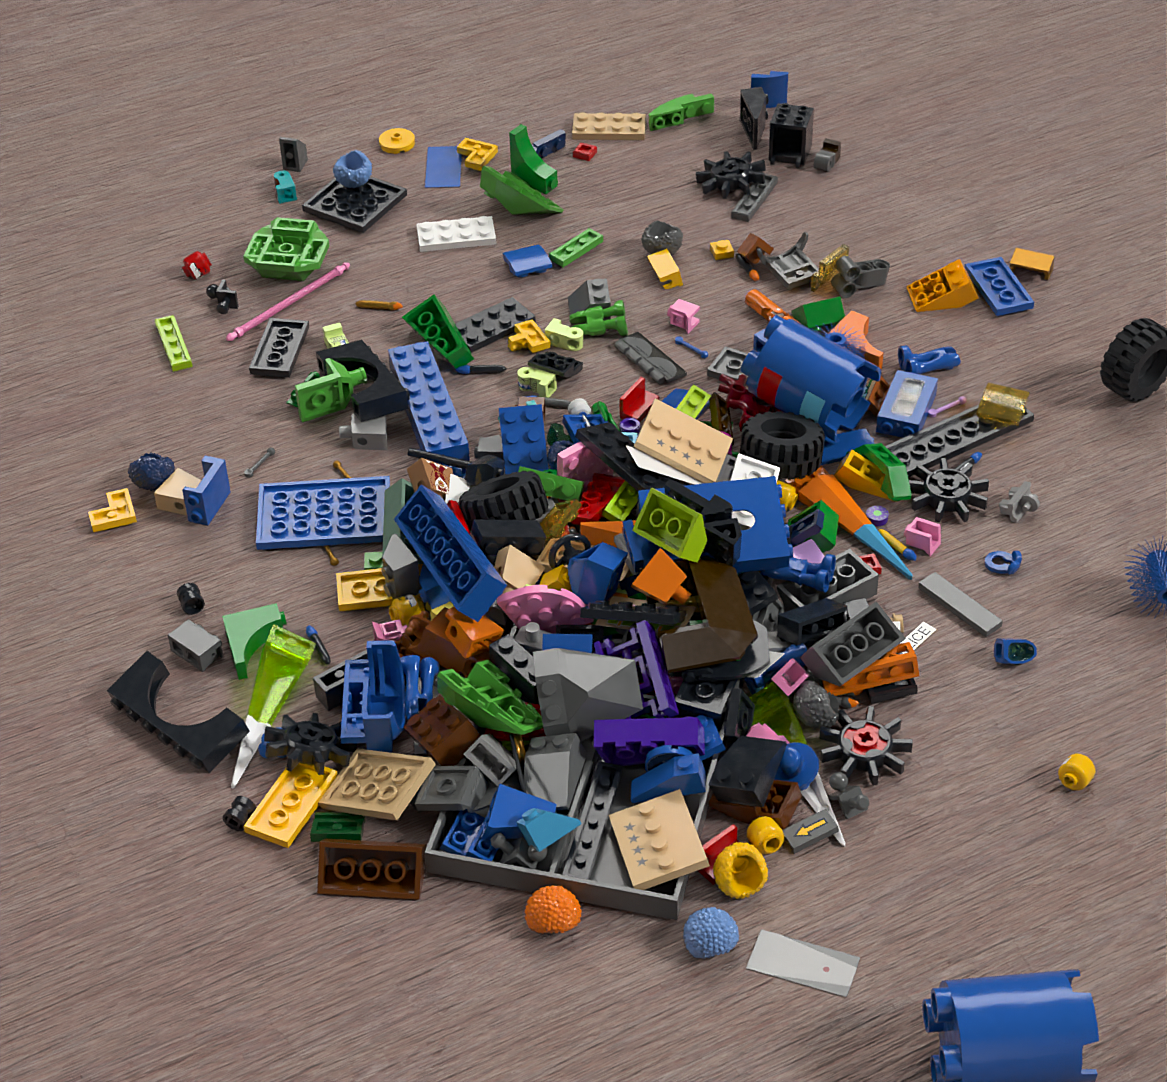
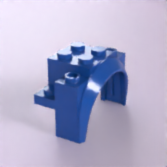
M394 640L367 641L368 659L345 660L341 743H366L367 750L393 753V740L404 730L403 726H405L406 693L402 664Z

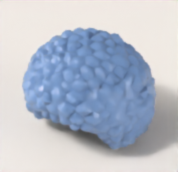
M358 150L341 156L333 167L334 177L344 187H360L372 175V163L364 153Z
M710 907L693 912L684 925L683 938L687 950L693 957L705 959L730 952L739 941V931L732 916L724 910Z

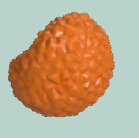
M555 885L545 886L536 890L527 901L525 920L528 927L537 933H564L575 928L581 922L582 910L576 896L567 889Z

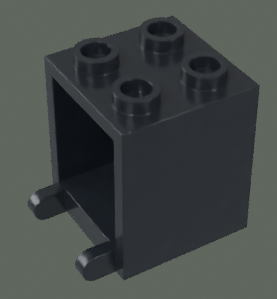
M788 103L777 104L770 121V165H774L775 162L796 164V168L805 165L812 147L814 108L804 105H790Z

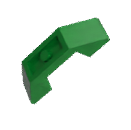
M882 443L865 444L853 449L874 463L885 474L881 490L890 500L898 502L911 499L912 494L906 465Z

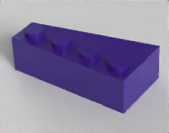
M698 717L594 720V748L604 762L623 766L645 763L649 751L663 745H672V748L675 749L681 746L691 751L692 754L699 753V756L705 755L704 727Z

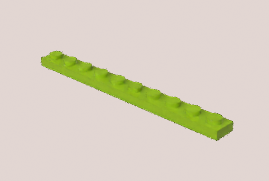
M693 384L676 409L696 419L711 395ZM624 481L601 515L610 521H625L637 504L638 492Z

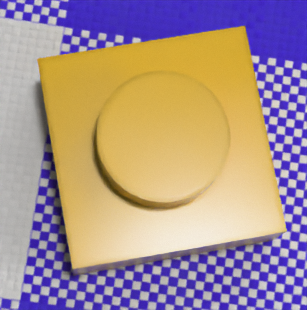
M729 240L710 243V250L715 260L734 257V250Z

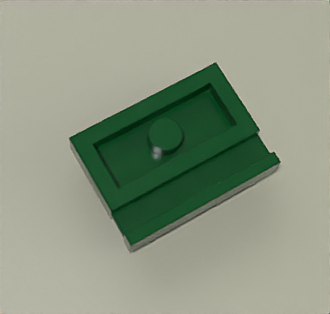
M315 812V819H313L310 831L311 842H320L324 839L362 841L364 823L366 822L365 816L339 812Z

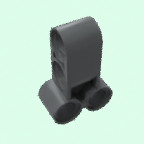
M843 256L835 264V268L839 273L832 278L831 285L843 298H849L855 293L856 289L884 285L887 280L890 264L882 259L854 262L850 257Z

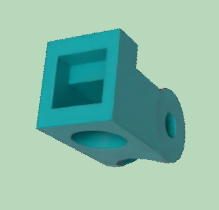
M284 170L274 173L278 203L297 200L295 184L290 173Z

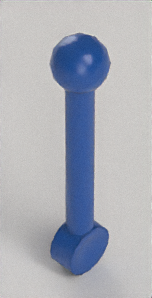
M683 337L675 338L676 344L688 347L700 354L704 359L708 357L707 351H701L683 341Z

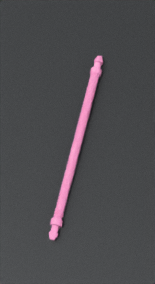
M343 263L341 266L334 267L332 271L287 297L256 318L235 328L232 333L227 335L226 340L233 341L236 337L240 338L244 333L282 309L303 298L336 276L342 275L344 270L349 269L350 264Z

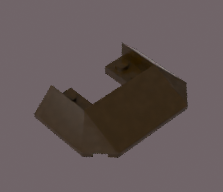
M709 556L700 557L698 563L690 560L674 562L687 576L681 586L689 591L691 596H695L703 623L657 632L667 672L672 673L740 660L749 644H753L756 641L758 633L736 568ZM638 568V574H640L644 568ZM645 595L647 603H659Z

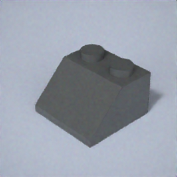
M607 279L587 280L568 297L570 315L596 306H601L603 309L611 307ZM610 316V317H604V320H609V319H611V316Z
M393 534L382 557L383 567L381 571L385 578L384 591L388 597L391 596L393 599L409 594L416 596L419 594L418 591L421 590L418 581L420 577L418 560L397 534Z

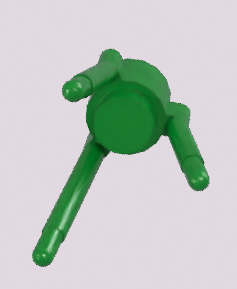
M599 401L592 405V414H601L605 422L609 421L619 430L605 403Z

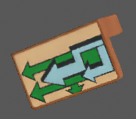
M882 376L878 382L872 379L867 380L862 395L870 402L868 409L875 417L878 416L890 388V385Z

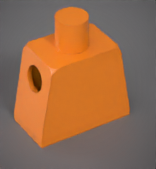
M661 548L631 585L633 589L664 605L671 597L684 605L691 596V593L681 586L687 576Z
M451 607L445 614V617L450 621L445 634L465 659L489 651V645L500 639L504 629L485 615L477 622L457 611L455 607Z

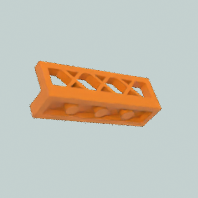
M910 642L899 644L880 657L882 659L876 660L842 686L822 680L823 689L827 693L830 692L831 695L838 696L918 677L917 656ZM907 651V653H905V654H901V655L897 654V653H901V652Z

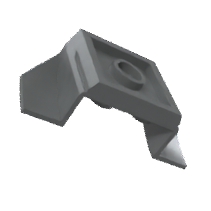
M434 766L423 785H421L410 801V804L419 814L422 811H460L465 809L469 813H473L490 807L492 796L498 786L496 784L489 785L484 773L476 766Z

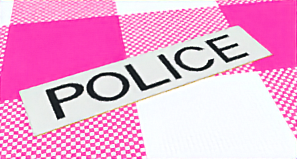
M922 622L900 644L910 642L913 650H915L937 629Z

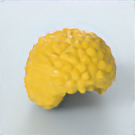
M736 842L725 847L714 863L713 874L716 884L725 895H729L731 898H748L750 895H754L755 892L760 891L768 880V869L765 859L754 845L746 842Z

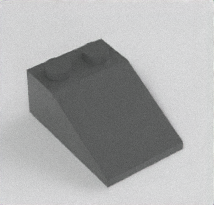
M576 733L533 737L525 755L524 782L527 794L557 804L555 811L569 810L587 756V752Z

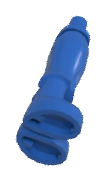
M826 554L821 563H810L807 559L793 557L790 558L789 567L758 571H761V575L773 579L792 581L800 586L806 585L817 591L827 592L829 583L833 579L836 557L835 555Z

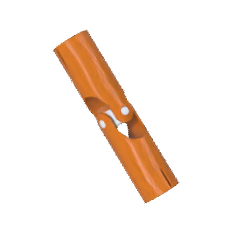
M756 289L749 291L745 297V303L768 321L775 315L785 320L793 319L797 321Z

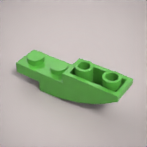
M712 93L698 97L688 94L660 105L649 113V130L653 131L684 124V119L713 113L714 96Z

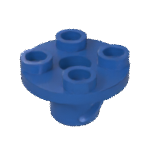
M798 742L789 743L786 746L774 779L798 782L799 789L801 791L806 790L818 773L819 758L808 745Z

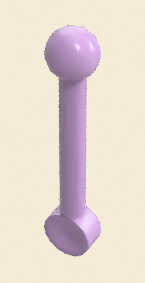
M961 396L957 401L936 410L930 409L928 416L933 418L939 412L958 404H965L966 398Z

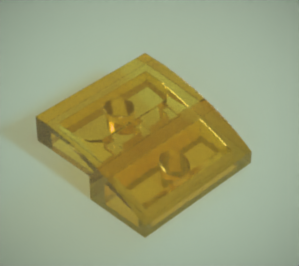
M842 244L819 262V270L812 274V292L818 290L839 273L835 268V264L839 258L848 256L849 246Z
M988 383L977 410V417L1019 426L1030 392Z

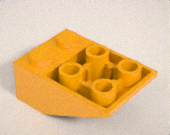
M960 259L906 286L916 312L961 308L979 299L969 274Z

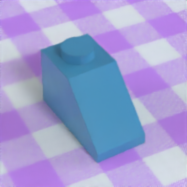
M536 808L526 811L522 815L523 818L516 822L528 845L534 846L539 852L582 824L579 819Z

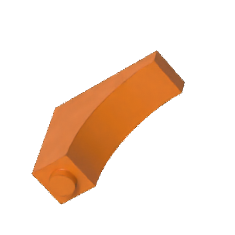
M851 310L835 326V332L840 333L842 331L841 334L847 332L844 336L851 335V338L847 339H856L852 337L856 336L857 339L865 340L864 342L854 340L860 342L856 346L865 347V350L859 351V353H865L862 358L882 370L884 353L870 345L865 338L868 334L869 317Z

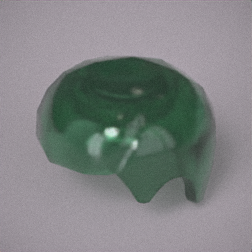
M557 423L550 425L546 439L549 446H552L556 441L563 440L573 443L570 435L564 433L563 425Z

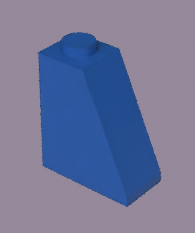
M499 784L492 796L481 838L491 840L496 833H502L505 839L524 837L516 823L523 818L522 815L533 808L555 813L557 804Z

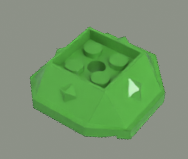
M277 217L271 221L270 225L262 227L254 233L244 253V262L252 266L263 278L304 281L315 269H320L329 248V239L319 229L314 220Z

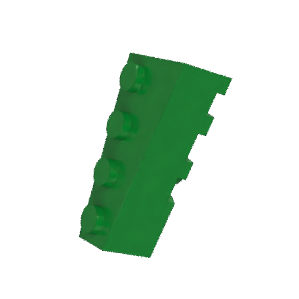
M435 294L402 316L406 323L425 341H428L429 345L454 368L467 365L474 360L448 310Z

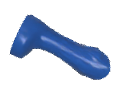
M906 345L899 346L898 348L899 366L905 372L922 374L940 369L951 370L961 363L960 357L953 347H941L920 354H913Z
M792 644L782 652L785 654L758 678L744 677L749 691L757 701L765 697L766 683L772 680L771 678L790 659L793 658L801 667L806 666L800 658L807 651L804 644Z
M418 655L400 657L403 674L406 676L405 712L407 720L413 715L418 714V711L425 708L427 703L433 699L434 676L438 674L440 669L438 661L433 658L426 657L420 661V656ZM419 674L421 676V694L418 691Z

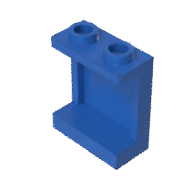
M205 455L201 461L204 478L197 488L185 486L182 492L188 521L208 526L231 491L225 460Z
M632 519L622 521V533L634 573L638 572V568L646 567L660 548L674 562L686 560L679 558L632 531L634 527Z

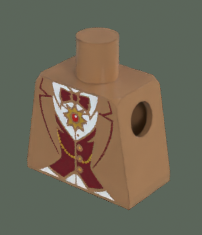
M420 458L407 468L414 492L422 484L440 495L445 501L446 494H449L450 474H453L452 468L424 458Z

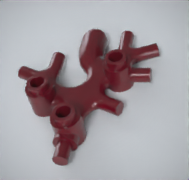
M721 374L719 381L722 383H720L718 391L728 394L726 398L727 407L743 411L739 423L741 432L743 424L750 417H754L759 413L780 411L773 406H763L755 402L762 400L749 393L748 389L744 387L747 380L746 375L741 374L738 380H735L725 374Z

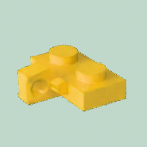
M533 319L514 324L516 335L508 337V348L511 351L528 347L534 353L550 348L551 341Z

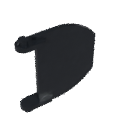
M694 612L688 623L693 620H702L700 612ZM753 620L758 638L745 649V654L740 661L735 660L682 670V679L687 683L693 681L735 680L759 672L770 663L767 628Z

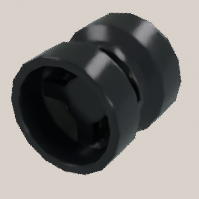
M185 583L178 588L177 597L186 614L193 615L202 611L205 602L196 584Z
M237 796L231 803L232 808L228 809L223 815V821L229 828L235 831H243L245 823L257 807L249 798Z

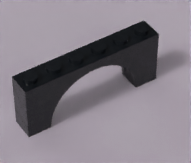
M362 339L316 352L318 370L323 376H327L325 359L330 358L342 364L347 371L363 367L367 378L374 381L367 389L351 395L354 414L361 422L409 409L408 400H410V395L407 388L401 385L400 380L394 377L392 371L386 368L385 363L379 360L378 355L374 354L370 346H367Z
M146 651L106 690L112 698L110 703L119 711L121 709L125 710V714L133 722L140 721L141 726L148 733H156L157 738L164 745L168 746L171 744L173 750L180 757L184 758L187 756L190 758L189 761L198 770L203 768L210 773L250 732L249 728L240 716L227 707L215 717L194 725H174L159 718L156 712V699L162 684L170 673L163 661L149 651Z

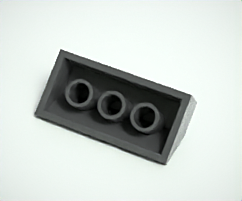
M848 549L835 556V571L827 592H820L806 585L800 586L792 581H785L777 585V591L786 607V611L824 598H829L843 604L846 601L863 598L867 600L875 596L878 589L879 574L851 549Z
M876 601L814 644L800 658L815 677L837 686H842L906 638Z

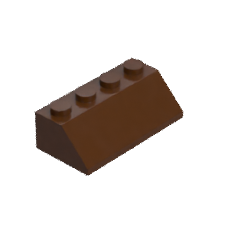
M324 839L319 844L317 894L420 899L426 866L424 852L427 844Z

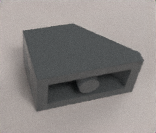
M280 137L279 144L283 170L301 172L308 161L306 144L298 139Z

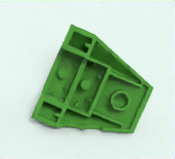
M485 165L482 167L480 187L485 190L484 194L492 199L495 197L512 215L562 213L564 211L552 200L542 196L541 192L532 189L529 183L514 173L505 171L502 175L492 167Z
M491 661L477 662L467 678H462L453 669L441 671L437 675L438 693L444 697L445 702L456 707L478 727L520 735L543 728L542 716L531 704L528 703L526 705L521 700L522 693L519 689L514 691L508 684L510 680L508 676Z

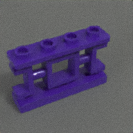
M644 620L636 624L637 628H630L632 640L615 647L614 642L609 638L605 639L603 643L599 641L594 643L595 651L593 654L613 657L622 656L626 659L635 660L636 669L639 667L641 669L644 683L639 685L643 709L625 719H635L650 711L653 712L656 718H664L663 716L665 715L671 718L679 714L655 627ZM643 647L645 657L640 655L633 658L631 652ZM655 690L658 701L652 699L645 702L643 695Z

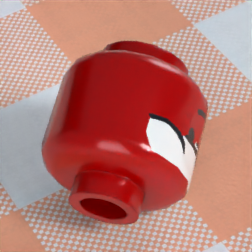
M195 251L183 259L185 266L182 269L187 277L191 276L193 279L198 280L210 272L212 264L204 252Z

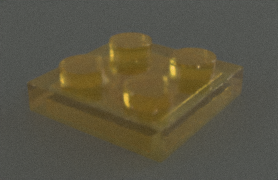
M577 499L556 503L540 522V526L546 535L545 541L559 538L564 533L566 524L572 522L579 513L577 511L582 504Z

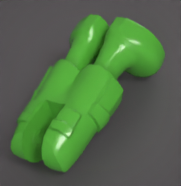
M618 300L613 306L605 309L601 306H596L569 315L570 323H585L572 326L580 328L583 331V335L605 334L606 329H616L621 336H628L623 300ZM616 316V318L604 320V317Z

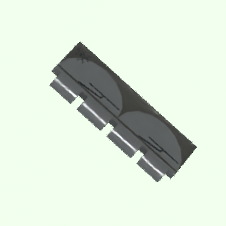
M639 332L620 338L614 345L658 384L669 383L687 376V372Z

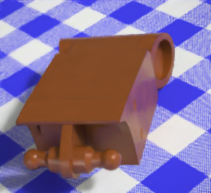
M444 607L432 621L428 620L429 614L427 611L413 615L409 619L405 633L408 636L414 633L417 637L408 647L414 653L424 658H433L438 661L439 665L447 669H453L457 673L462 672L465 678L468 677L477 662L490 661L489 651L465 659L445 634L450 622L445 617L446 612L449 610L448 608Z

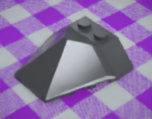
M563 648L533 652L535 680L546 736L576 733L582 742L594 735V720L625 719L643 709L635 660Z

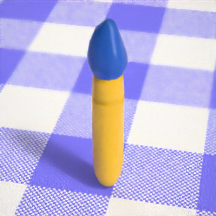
M883 529L878 530L886 542L903 554L906 559L916 561L917 556L913 550L908 549Z

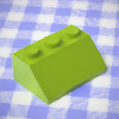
M650 488L632 531L679 558L698 563L707 543L702 514L662 492Z

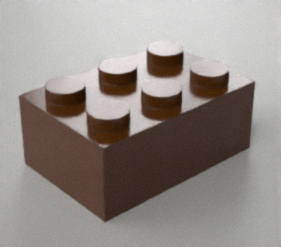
M440 694L436 698L431 699L425 708L418 714L413 715L408 720V723L403 726L415 742L440 766H455L465 757L464 753L481 736L471 722L455 707L446 703Z

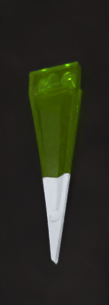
M275 624L271 627L262 648L245 722L250 732L241 740L231 784L232 789L238 783L258 749L266 726L271 727L310 661L316 643Z
M775 682L749 697L755 704L753 725L758 722L761 725L765 723L778 736L783 735L789 743L798 742L808 745L792 703ZM817 773L806 790H800V792L816 813L826 809L838 825L820 775ZM839 828V832L833 835L845 847L846 843Z

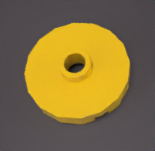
M390 129L380 135L379 144L383 151L398 154L403 150L404 152L411 150L415 145V137L407 129Z

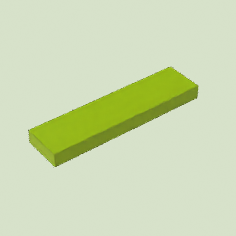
M174 315L155 319V326L172 371L193 367Z

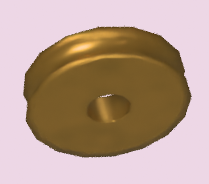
M513 734L522 768V765L525 764L526 755L522 736L520 734Z

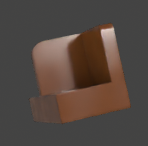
M750 233L737 252L752 263L757 264L760 261L757 254L758 248L761 249L763 255L765 253L770 255L774 248L760 237Z

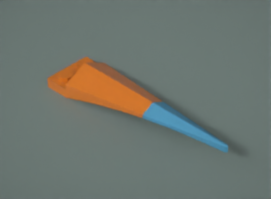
M821 465L816 472L809 476L785 480L784 483L796 489L798 501L810 507L822 500L839 515V526L858 538L904 576L912 580V573L834 474H829Z

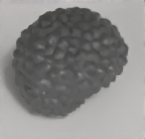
M657 220L646 227L641 240L644 249L650 254L668 249L672 256L682 245L683 233L680 228Z
M804 681L794 694L793 703L796 715L802 723L814 729H820L821 726L832 727L837 722L838 711L840 710L837 697L834 694L831 695L830 692L827 693L815 681Z

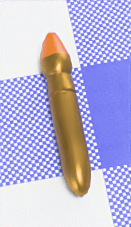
M359 300L355 303L356 306L361 308L390 310L403 308L401 303L395 301Z

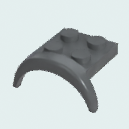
M804 232L799 241L783 254L768 257L763 255L760 248L757 249L760 261L788 290L822 278V271L802 252L808 240L807 232Z

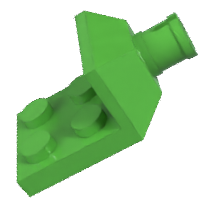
M330 358L325 359L327 376L295 385L301 421H309L345 409L352 397L351 395L354 394L353 387L367 383L364 368L360 367L353 371H347L342 364Z

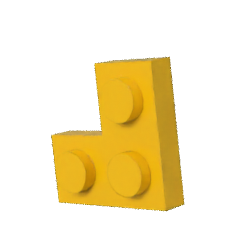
M465 138L457 146V153L468 156L464 160L465 167L480 171L498 152L497 145Z
M128 488L106 493L109 507L88 512L93 532L137 522Z

